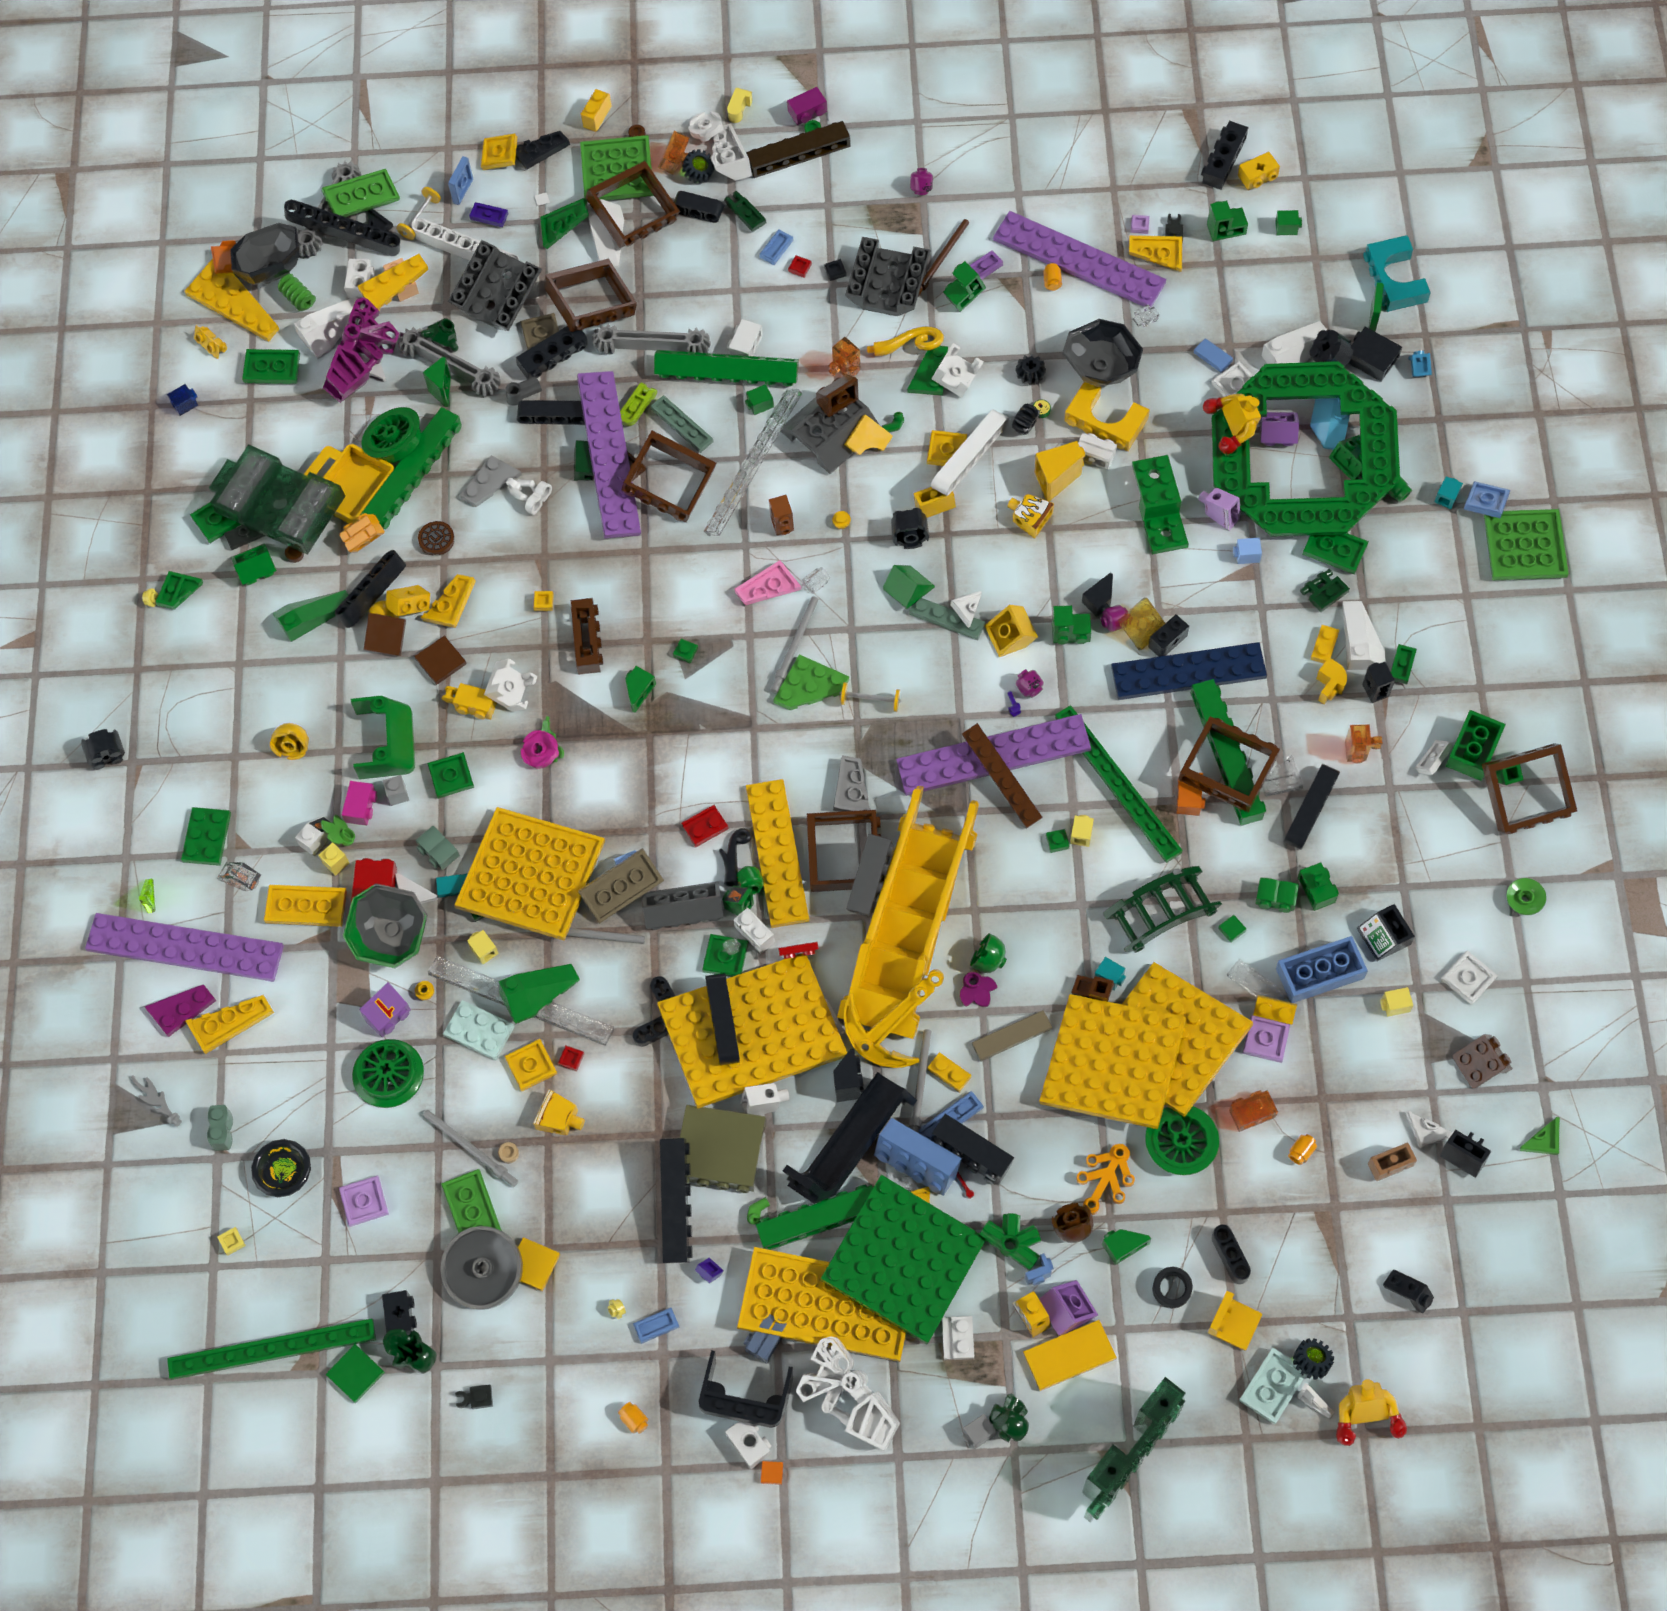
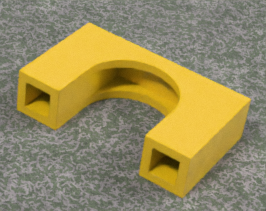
M1084 382L1066 409L1064 421L1070 426L1082 429L1087 434L1096 435L1099 439L1113 441L1114 444H1117L1118 449L1129 451L1146 424L1150 409L1133 402L1122 420L1116 423H1103L1092 414V409L1101 396L1102 387Z

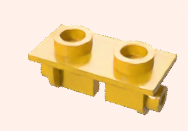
M195 326V341L218 359L219 353L227 350L226 343L220 338H216V335L208 327Z

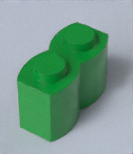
M1260 878L1255 904L1259 905L1262 909L1277 908L1280 912L1284 913L1294 911L1299 884L1271 878Z

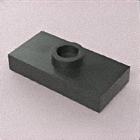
M256 519L227 531L224 535L231 550H234L264 537L265 533L259 520Z

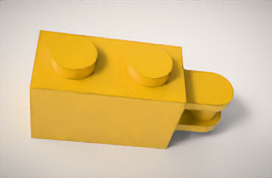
M460 683L458 688L446 686V693L441 698L443 701L453 704L455 711L462 715L471 714L482 720L485 718L491 720L497 702L484 695L486 689Z

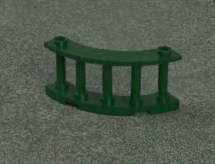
M1200 866L1184 868L1181 870L1182 873L1174 875L1172 872L1157 878L1133 891L1134 896L1126 901L1120 899L1103 912L1106 919L1118 920L1131 943L1124 948L1125 952L1134 951L1137 953L1145 948V944L1169 929L1198 917H1210L1218 911L1217 908L1222 905L1221 901L1210 903L1197 881L1198 876L1203 872ZM1187 883L1192 886L1202 903L1201 906L1194 907L1181 884ZM1169 888L1175 889L1187 911L1175 916L1162 892ZM1151 896L1157 899L1169 919L1158 926H1155L1142 904L1145 899ZM1132 907L1137 909L1149 930L1139 938H1137L1125 918V912Z

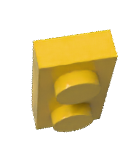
M1321 625L1311 660L1325 663L1329 657L1331 658L1339 629Z
M1258 995L1253 1015L1292 1025L1297 1004Z
M940 1052L927 1067L928 1071L959 1093L971 1078V1074Z

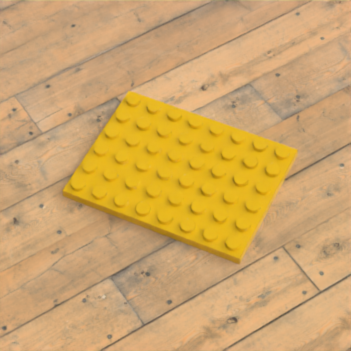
M803 953L796 955L794 958L783 959L726 979L740 1063L722 1066L719 1064L707 986L657 1002L697 1109L742 1094L745 1087L771 1084L840 1060L847 1054L807 955L804 956Z

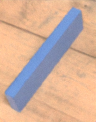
M971 1091L922 1126L918 1133L931 1140L932 1132L945 1113L963 1124L982 1110L984 1106Z

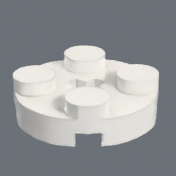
M713 111L706 115L705 112L695 115L689 122L690 126H688L691 136L700 139L702 142L709 141L711 137L722 132L724 129L721 116Z

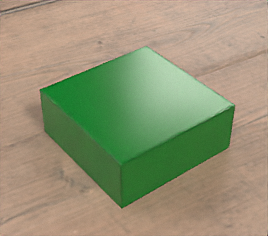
M1232 915L1218 927L1231 943L1245 933L1247 929L1235 915Z

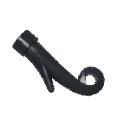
M740 828L731 835L727 854L722 848L719 849L725 866L724 885L728 887L738 886L737 843L746 844L750 842L752 833L748 829Z

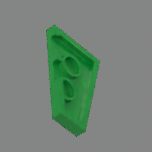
M582 198L540 217L543 247L546 249L550 248L589 216L587 200Z
M939 346L935 349L927 350L907 388V393L943 396L944 387L932 380V377L947 354L948 346Z

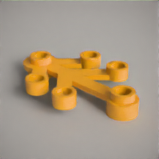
M1124 1144L1113 1145L1108 1153L1101 1155L1090 1154L1087 1156V1166L1094 1168L1098 1163L1111 1161L1107 1168L1088 1173L1081 1171L1077 1174V1182L1081 1185L1101 1178L1092 1196L1085 1199L1083 1207H1085L1084 1204L1088 1206L1089 1202L1095 1204L1094 1208H1090L1092 1215L1098 1212L1100 1206L1098 1201L1108 1183H1110L1113 1192V1201L1116 1204H1122L1125 1201V1194L1121 1191L1115 1174L1118 1165L1123 1175V1185L1131 1187L1134 1184L1135 1178L1130 1174L1126 1162L1129 1159L1130 1151ZM1120 1150L1123 1152V1155L1118 1156L1116 1152ZM1094 1158L1096 1162L1091 1164L1088 1160ZM1084 1175L1087 1179L1081 1181L1079 1176ZM1130 1177L1132 1182H1125V1178ZM1120 1194L1123 1199L1117 1200L1115 1196Z

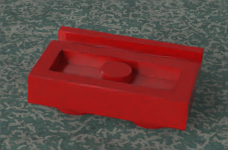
M715 804L681 823L695 848L729 829Z
M818 942L778 948L779 956L784 955V959L796 957L795 953L803 952L804 956L815 954V950L819 949Z

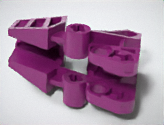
M364 297L355 301L348 324L344 328L340 345L338 344L323 385V389L340 403L367 383L372 367L381 362L383 354H393L400 334L390 321L378 324L374 320L379 316V310ZM361 304L365 305L363 310L360 309ZM356 318L360 319L358 325L355 324ZM386 332H393L395 334V338L392 339L390 336L386 334ZM382 344H391L392 348L386 350L382 347ZM358 353H364L370 360L364 363Z

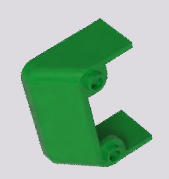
M384 696L351 699L356 715L371 713L386 715L387 746L374 750L372 762L353 764L359 780L406 775L413 772L415 769L413 713L410 706Z

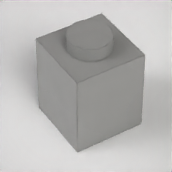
M401 775L383 780L386 795L391 806L409 801L406 786Z
M985 1414L963 1427L964 1434L962 1437L968 1446L972 1445L976 1449L994 1437L996 1430Z

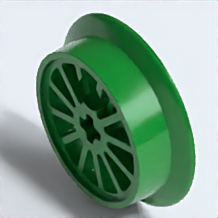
M398 407L379 415L370 423L363 434L361 441L363 451L370 457L381 458L388 463L397 462L407 457L418 446L421 439L420 419L417 412L408 407Z
M396 1039L380 1040L366 1047L356 1059L352 1072L353 1085L357 1094L368 1104L380 1108L396 1107L407 1102L417 1093L423 1081L424 1066L419 1053L408 1043ZM389 1054L396 1055L394 1060H386ZM374 1056H376L377 1059L379 1060V1063H376V1062L372 1061L371 1059H372ZM405 1061L409 1062V1066H399ZM370 1064L376 1068H366V1066ZM409 1071L407 1077H404L397 1073ZM375 1073L370 1077L364 1079L365 1074ZM396 1077L404 1081L400 1086H397L394 1081ZM377 1079L374 1086L370 1088L368 1084ZM382 1081H384V1091H377ZM388 1082L393 1083L395 1086L394 1090L388 1091Z
M1194 1106L1185 1117L1171 1108L1165 1107L1163 1108L1158 1129L1147 1127L1146 1147L1151 1158L1159 1167L1172 1174L1192 1175L1204 1170L1215 1159L1219 1149V1134L1215 1123L1209 1115ZM1184 1121H1187V1122H1188V1125H1187L1186 1129H1185V1122H1184ZM1177 1123L1182 1129L1178 1132L1173 1131L1171 1125ZM1191 1124H1194L1196 1127H1198V1129L1192 1132L1191 1134L1188 1133ZM1164 1126L1167 1127V1133L1161 1131ZM1200 1132L1204 1136L1202 1139H1192ZM1158 1136H1161L1170 1141L1159 1142ZM1179 1138H1181L1182 1141L1186 1140L1185 1145H1183L1181 1142L1178 1143ZM1203 1143H1204V1144H1205V1148H1204V1149H1201V1148L1196 1147V1146H1194V1145H1192V1144H1203ZM1172 1146L1165 1152L1160 1149V1147ZM1190 1150L1201 1154V1156L1196 1158ZM1176 1151L1172 1160L1166 1157L1171 1152ZM1178 1153H1181L1182 1163L1175 1162ZM1185 1153H1187L1192 1162H1186Z

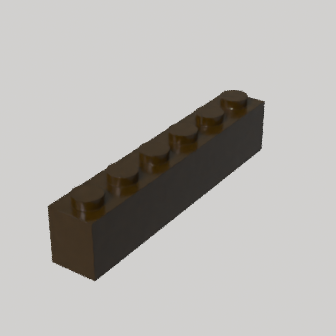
M840 121L791 138H785L776 143L752 149L746 152L750 162L751 173L754 178L849 148L851 147L850 135L844 122Z

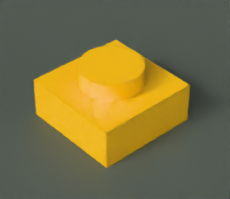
M534 591V611H553V591Z

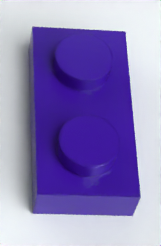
M475 202L469 217L473 221L503 228L509 213L507 209Z

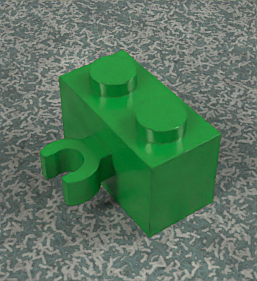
M1321 862L1299 871L1297 878L1314 911L1336 903L1339 895L1338 889L1335 884L1332 885L1329 879L1330 873L1326 867H1323Z

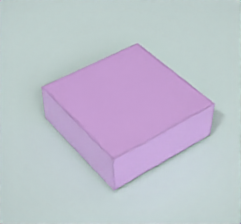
M1132 215L1131 233L1148 234L1150 216Z

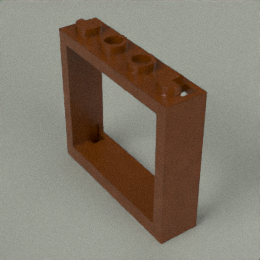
M646 161L588 189L585 196L619 248L629 247L635 240L639 238L642 240L649 233L661 230L664 225L673 224L680 212ZM641 177L666 212V215L624 236L599 198Z
M609 258L545 275L544 288L571 332L635 315L637 302ZM605 277L622 304L575 316L560 293L559 288Z
M651 430L624 480L621 490L626 495L634 496L644 504L652 505L660 512L668 513L676 520L687 523L717 463ZM651 446L706 473L687 510L631 483Z
M1210 716L1180 771L1179 781L1249 813L1278 757L1280 748L1271 742L1259 739L1254 734L1243 732L1237 726H1230L1224 723L1223 720ZM1210 730L1269 756L1249 796L1190 769Z
M1549 744L1482 764L1498 831L1513 834L1519 828L1530 829L1535 827L1536 823H1551L1554 821L1553 818H1568L1572 816L1571 813L1577 812L1561 744ZM1553 755L1566 807L1508 823L1496 771Z
M876 810L807 813L811 892L852 890L855 879L818 881L815 826L871 823V834L881 837V834H877V828H881L880 817H876Z

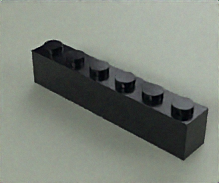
M685 1138L660 1139L663 1263H690L689 1258H693V1247L689 1246V1237H692V1225H689L688 1217H692V1206L688 1204V1196H691V1184L687 1182V1176L691 1175V1165L687 1163V1155H690V1143H686Z

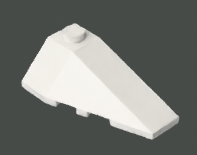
M732 124L723 125V131L716 134L713 138L714 146L712 147L713 155L711 160L716 171L735 181L752 176L749 158Z
M357 297L311 313L294 323L298 336L317 359L331 351L336 346L335 343L342 337L355 301L358 299Z
M1318 321L1280 335L1264 344L1262 358L1267 364L1305 363L1311 358L1309 351L1318 332L1321 330L1326 331L1327 329Z
M1343 601L1348 670H1367L1373 663L1386 662L1384 648L1362 601Z

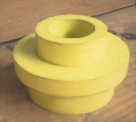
M151 588L144 591L142 595L144 604L149 607L156 606L158 593L155 589Z
M619 1299L609 1301L608 1311L610 1315L617 1319L622 1318V1315L626 1313L623 1303Z

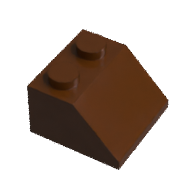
M845 374L841 378H836L828 386L818 390L816 402L828 417L833 416L859 399L858 379Z

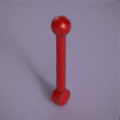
M957 1172L956 1176L966 1191V1197L969 1199L973 1198L974 1192L969 1190L961 1175Z

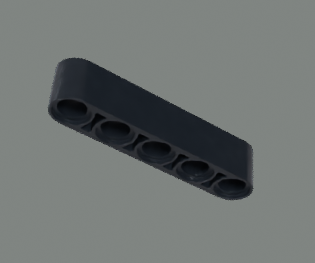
M522 400L518 402L517 421L519 423L585 425L581 401Z
M390 550L384 554L335 610V615L345 627L350 628L354 626L405 569L406 563L395 550Z
M1325 764L1321 765L1285 836V843L1302 850L1340 771Z
M725 973L707 975L705 979L719 1064L722 1066L740 1063Z

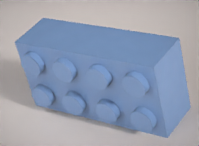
M1352 936L1279 960L1276 966V971L1290 1003H1295L1363 980L1368 972Z
M893 1118L889 1120L880 1133L874 1156L881 1162L888 1163L898 1172L907 1174L915 1182L924 1184L931 1191L942 1196L945 1195L955 1180L962 1159Z

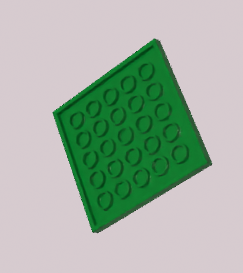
M880 1175L820 1281L927 1345L986 1240L979 1236L980 1233L885 1176Z

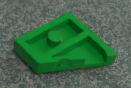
M169 571L157 597V606L175 610L203 585V580Z

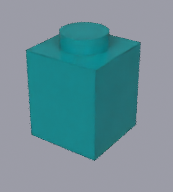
M1446 476L1434 502L1452 509L1463 483L1455 478Z
M1104 957L1095 972L1097 977L1113 980L1114 986L1112 990L1114 991L1118 985L1122 986L1127 977L1124 975L1126 968L1107 957Z

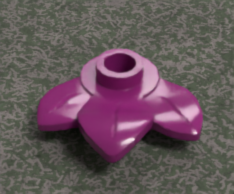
M969 972L963 978L964 986L960 990V999L966 1007L973 1001L979 1006L988 1007L991 1000L990 991L997 989V984L989 976L981 977L977 972ZM975 980L976 984L971 985L969 981Z

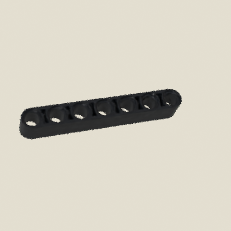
M291 199L284 204V216L289 222L389 256H396L400 252V237L394 233Z

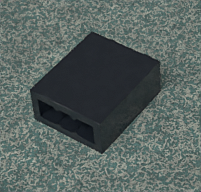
M1365 326L1361 332H1357L1353 339L1354 342L1351 345L1353 355L1348 364L1382 382L1400 357L1402 346Z

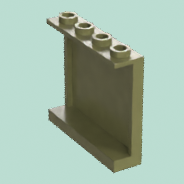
M686 1105L680 1138H685L686 1143H690V1155H687V1163L691 1165V1175L687 1176L688 1184L693 1182L701 1187L713 1185L721 1190L733 1188L737 1189L740 1193L754 1192V1181L763 1131L766 1127V1117L706 1107L697 1109L696 1106Z

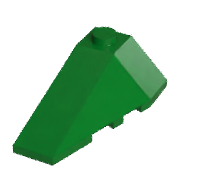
M346 590L290 603L275 611L273 615L292 642L336 616L335 610L349 594Z

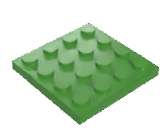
M649 135L580 142L585 200L588 189L643 161H646L652 170ZM639 177L599 199L617 200L654 195L643 179Z
M1559 509L1503 511L1501 518L1484 515L1492 580L1568 577L1569 573Z

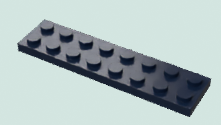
M1260 642L1111 664L1118 700L1191 690L1193 684L1214 679L1215 684L1220 686L1267 678Z

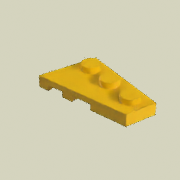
M1129 235V255L1182 272V237Z
M457 574L443 590L444 593L438 601L435 600L431 604L432 608L427 614L424 613L421 616L422 621L456 628L476 580L474 577Z

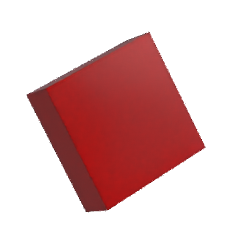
M795 255L788 271L805 278L812 265V261Z
M565 1045L558 1065L577 1071L585 1053Z

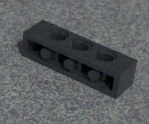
M1230 120L1226 127L1223 126L1220 133L1221 138L1220 140L1217 139L1214 145L1215 151L1210 153L1207 160L1208 165H1204L1202 169L1203 184L1222 190L1247 139L1249 127Z
M566 326L517 356V366L527 379L532 377L538 378L544 371L553 369L560 361H565L573 353L585 349L586 345H588L587 336L582 330L571 332L569 327ZM567 341L571 342L570 345H565L564 343ZM550 351H556L557 353H555V354H550L549 352H550ZM535 360H541L542 362H541V363H535L534 361H535Z

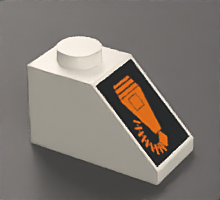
M324 816L308 822L295 837L299 846L313 856L329 840L327 838L328 834L322 829L321 821H331Z

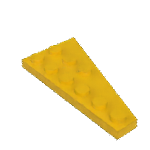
M213 258L185 290V294L268 342L279 330L275 321L234 273L215 274Z

